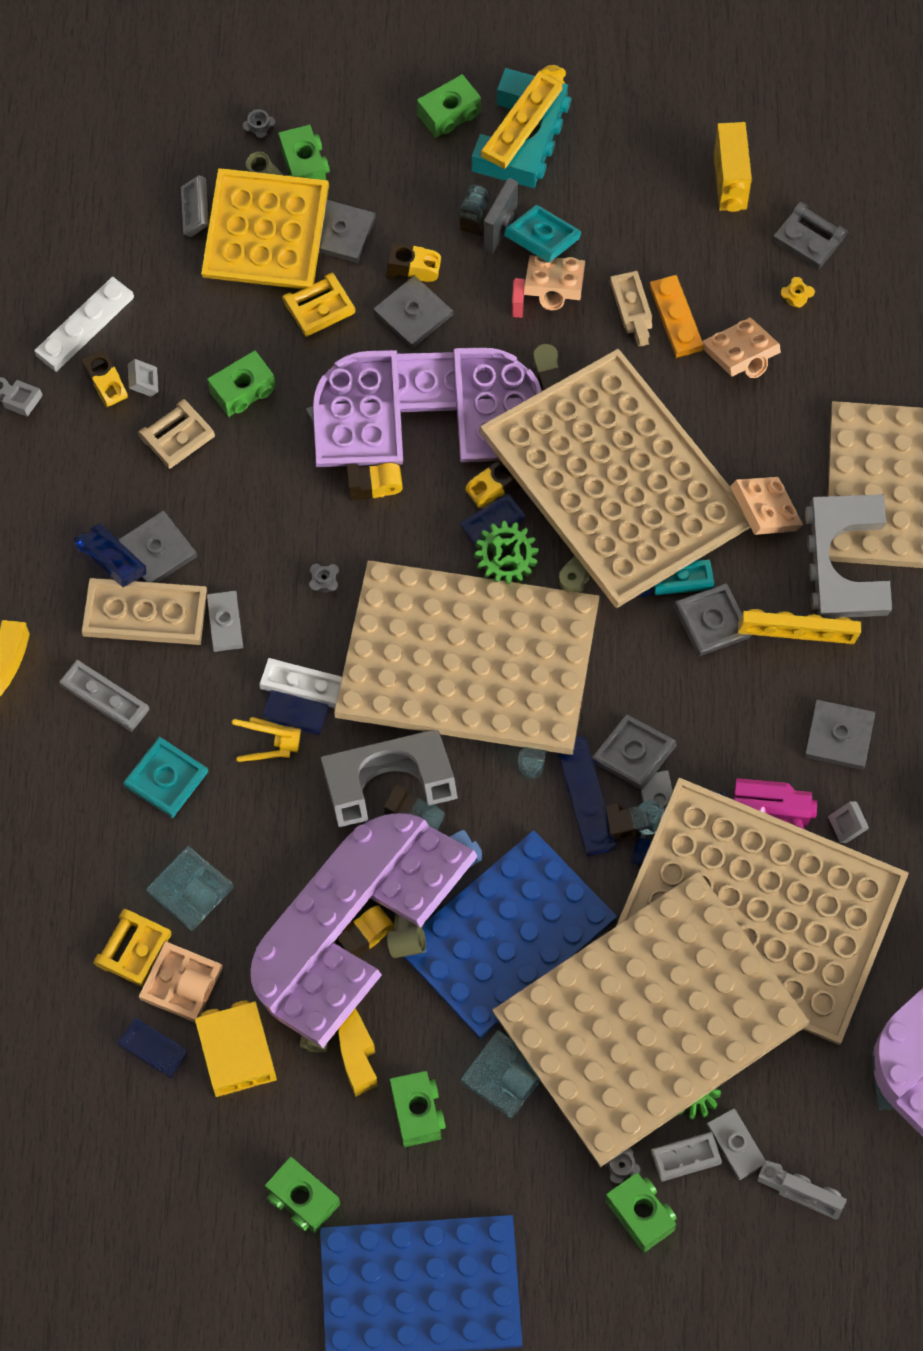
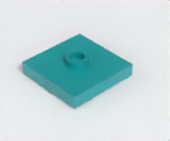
M535 205L506 227L504 236L549 263L578 241L581 235L580 230L538 205Z
M159 736L123 782V785L173 819L209 771L207 767Z

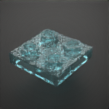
M188 845L149 885L146 891L187 928L193 931L234 888V885Z
M497 1030L461 1078L462 1084L511 1119L540 1082L514 1042L499 1030Z

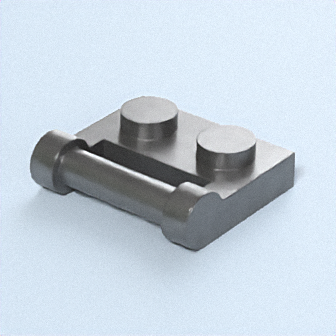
M801 201L776 232L773 242L819 270L844 240L848 230L842 226L837 227L808 209L809 206ZM803 218L832 236L831 239L828 241L799 223L800 220Z

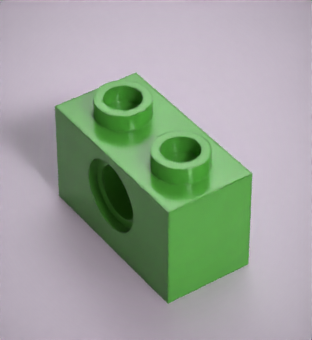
M463 74L417 99V115L435 138L442 134L450 133L456 126L465 121L473 120L481 113V97Z
M311 125L279 132L280 149L289 176L326 180L325 173L330 172L326 156L321 157L319 151L322 150L320 137L318 134H313Z
M256 350L207 379L210 394L228 417L235 413L243 412L251 403L268 397L276 389L274 374ZM241 384H248L245 388L238 387Z
M427 1071L391 1078L390 1086L403 1146L408 1147L440 1140V1129H445L446 1127L442 1109L437 1111L435 1109L433 1099L439 1098L435 1079L429 1080ZM421 1102L427 1106V1110L423 1114L417 1115L410 1111V1107L414 1103Z
M291 1156L265 1185L266 1191L269 1194L267 1200L280 1211L286 1208L293 1215L290 1219L303 1231L309 1228L315 1234L340 1206L339 1197ZM298 1191H305L309 1194V1199L303 1204H296L292 1201L293 1195Z
M637 1172L607 1193L605 1202L640 1250L645 1253L675 1231L676 1223L674 1220L677 1218L667 1203L662 1205L656 1198L657 1190L647 1177L642 1179ZM645 1204L651 1209L652 1214L649 1217L642 1218L635 1213L634 1208L637 1205Z

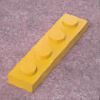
M539 71L481 150V157L506 169L562 91V83Z
M760 609L743 611L738 621V634L854 644L861 634V622L852 621L846 617L827 619L815 614L805 617L795 616L790 612L774 614L764 613Z

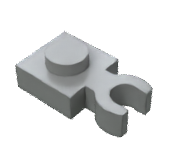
M0 377V387L2 388L0 389V402L2 401L4 408L28 417L43 396L40 388L16 380L13 386H11L5 378Z

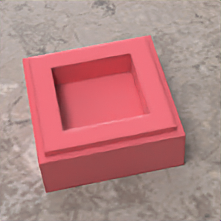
M515 278L513 280L511 312L513 317L523 318L525 279Z

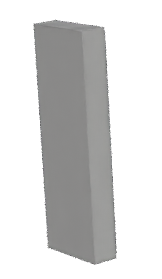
M79 660L74 662L59 681L61 687L130 732L135 729L149 711L147 704Z

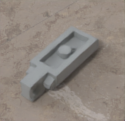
M765 1161L757 1180L778 1190L779 1195L835 1220L839 1219L847 1200L841 1197V1194L835 1189L818 1187L812 1184L807 1177L800 1174L791 1175L784 1171L780 1164Z

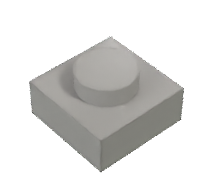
M136 359L129 362V389L148 396L158 393L157 367Z
M850 801L828 816L840 843H848L869 829L857 802Z

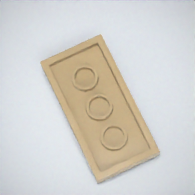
M90 578L82 634L84 637L201 645L208 592L207 587Z

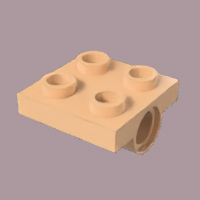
M529 255L524 295L539 296L542 307L551 311L560 309L564 305L565 299L580 300L585 260L567 257L555 258L549 263L539 256Z
M751 317L702 341L704 351L731 376L743 371L750 378L759 377L767 369L768 358L781 353L779 343Z
M779 477L739 479L730 486L754 535L793 532L803 525Z
M165 941L143 986L139 999L195 1022V1018L200 1017L221 973L222 964Z

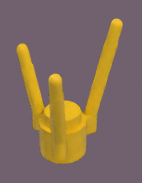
M251 717L249 719L250 722L237 719L231 721L236 726L274 734V747H280V750L237 756V762L275 757L290 758V752L298 753L301 729L283 726L255 717Z

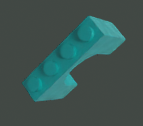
M505 68L497 89V106L512 109L535 76ZM562 83V91L538 123L540 125L539 131L524 142L506 169L481 157V150L491 137L480 134L472 154V172L505 181L510 178L518 181L519 185L535 189L537 180L544 177L547 166L544 163L546 156L551 157L555 145L553 137L555 134H560L563 119H561L562 113H567L570 107L571 97L567 96L568 85Z

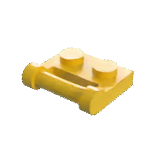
M333 272L325 275L323 280L313 284L312 288H304L294 294L287 293L282 296L287 310L291 312L305 337L355 314L354 305ZM326 290H331V292L326 293L308 303H305L301 306L298 305L299 303L308 300Z
M123 909L118 917L120 921L102 953L97 954L93 964L102 970L112 972L143 987L165 941L168 942L172 933L171 930L130 910ZM130 927H137L118 962L112 960Z

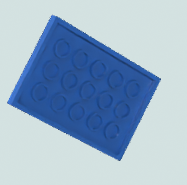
M533 830L423 924L422 929L426 939L425 953L405 956L403 958L480 1040L500 1023L493 1014L492 1010L587 947L617 920V916Z
M513 1215L320 1228L326 1351H477L522 1348Z

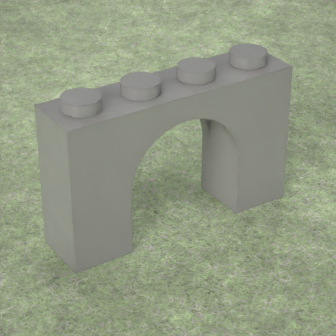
M884 494L813 497L810 506H806L805 509L806 524H811L812 535L807 536L808 553H813L814 563L809 565L810 581H815V593H811L812 610H817V615L823 618L888 616L892 611L890 581L854 582L847 580L835 571L829 558L830 543L841 533L861 530H882L886 524Z
M431 730L321 757L324 776L338 827L368 820L362 791L372 778L386 772L401 771L415 776L422 785L428 806L458 799L454 775L439 730Z

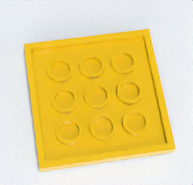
M218 168L201 272L202 277L297 289L312 288L315 280L328 196V180Z

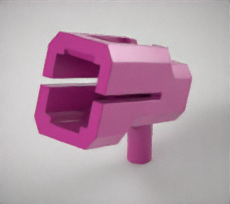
M736 778L733 800L802 829H805L803 825H809L811 818H816L817 800H812V792L794 790L789 783Z

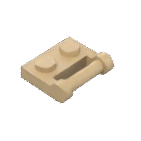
M185 399L178 402L174 410L153 425L138 431L141 440L154 451L169 469L215 437L212 428ZM182 417L187 418L159 439L156 438L157 435Z

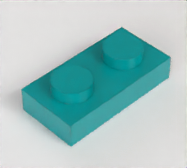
M710 559L694 561L654 586L655 595L706 591L714 588Z

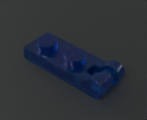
M102 524L93 526L91 532L87 534L81 533L74 537L77 548L81 552H86L122 588L147 574L146 566Z

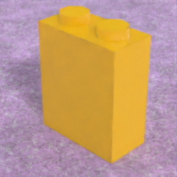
M746 122L718 123L714 147V164L719 211L728 210L736 212L745 210L748 205L752 180Z
M247 1000L239 1001L232 1004L230 1009L222 1011L218 1009L207 1010L201 1013V1017L195 1018L216 1097L277 1080L256 1001L251 1003Z

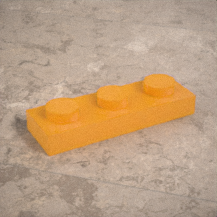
M677 275L651 281L649 288L676 358L703 351L702 339Z

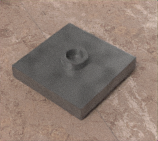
M510 178L507 179L484 219V251L492 255L504 237L506 227L512 223L517 214L518 181Z
M327 200L319 253L358 264L375 222L376 213Z
M415 275L373 309L374 315L411 349L416 347L453 316V310Z
M164 510L116 541L118 549L144 582L158 583L197 557V552Z
M727 583L675 601L673 605L698 657L749 639L752 636L738 634V621L742 612Z
M816 700L804 758L864 770L876 712Z
M626 714L594 754L592 760L597 766L642 790L677 744L676 740Z

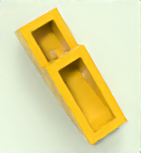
M2 620L0 696L11 683L25 654L30 635L25 622Z
M355 1008L339 1027L338 1032L346 1075L353 1093L357 1097L377 1087L378 1082L367 1057L375 1054V1046Z

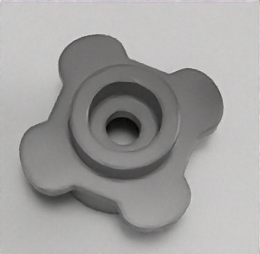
M260 109L250 112L247 118L248 121L243 122V129L246 132L251 131L260 139L265 138L269 128L275 126V119L269 117L267 112Z
M313 564L310 567L312 580L309 582V587L311 590L325 593L335 591L338 588L336 575L339 573V568L335 564H330L329 566Z
M628 1148L605 1164L611 1172V1181L616 1184H620L623 1179L633 1176L637 1172L640 1173V1166L635 1164L631 1148ZM619 1163H624L625 1167L620 1168Z

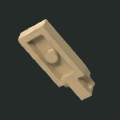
M638 271L610 276L611 288L624 328H626L627 333L634 332L638 347L649 345L648 338L650 335L648 329L652 328V314Z

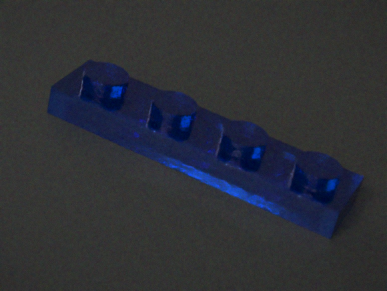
M586 736L576 737L573 755L558 753L585 853L586 856L616 850L617 845L615 838L610 834L607 810Z

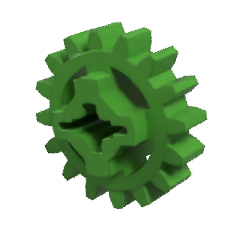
M503 521L499 529L493 523L490 526V533L485 530L482 531L480 536L483 540H477L475 547L481 550L474 553V558L481 559L477 569L485 568L487 570L484 578L492 575L495 577V582L504 579L507 584H510L512 578L517 583H520L523 579L522 574L525 576L531 574L532 571L528 566L535 567L537 560L531 556L537 555L538 549L531 548L535 538H526L527 528L520 532L517 530L518 523L515 522L511 528H508L506 521ZM500 536H510L512 538L502 539ZM520 545L523 546L525 552V559H523L524 557L520 554ZM511 546H514L510 555L498 561L502 551L509 550ZM487 547H489L488 550L492 552L493 560L491 562L489 561L487 555ZM500 568H510L512 571H502Z

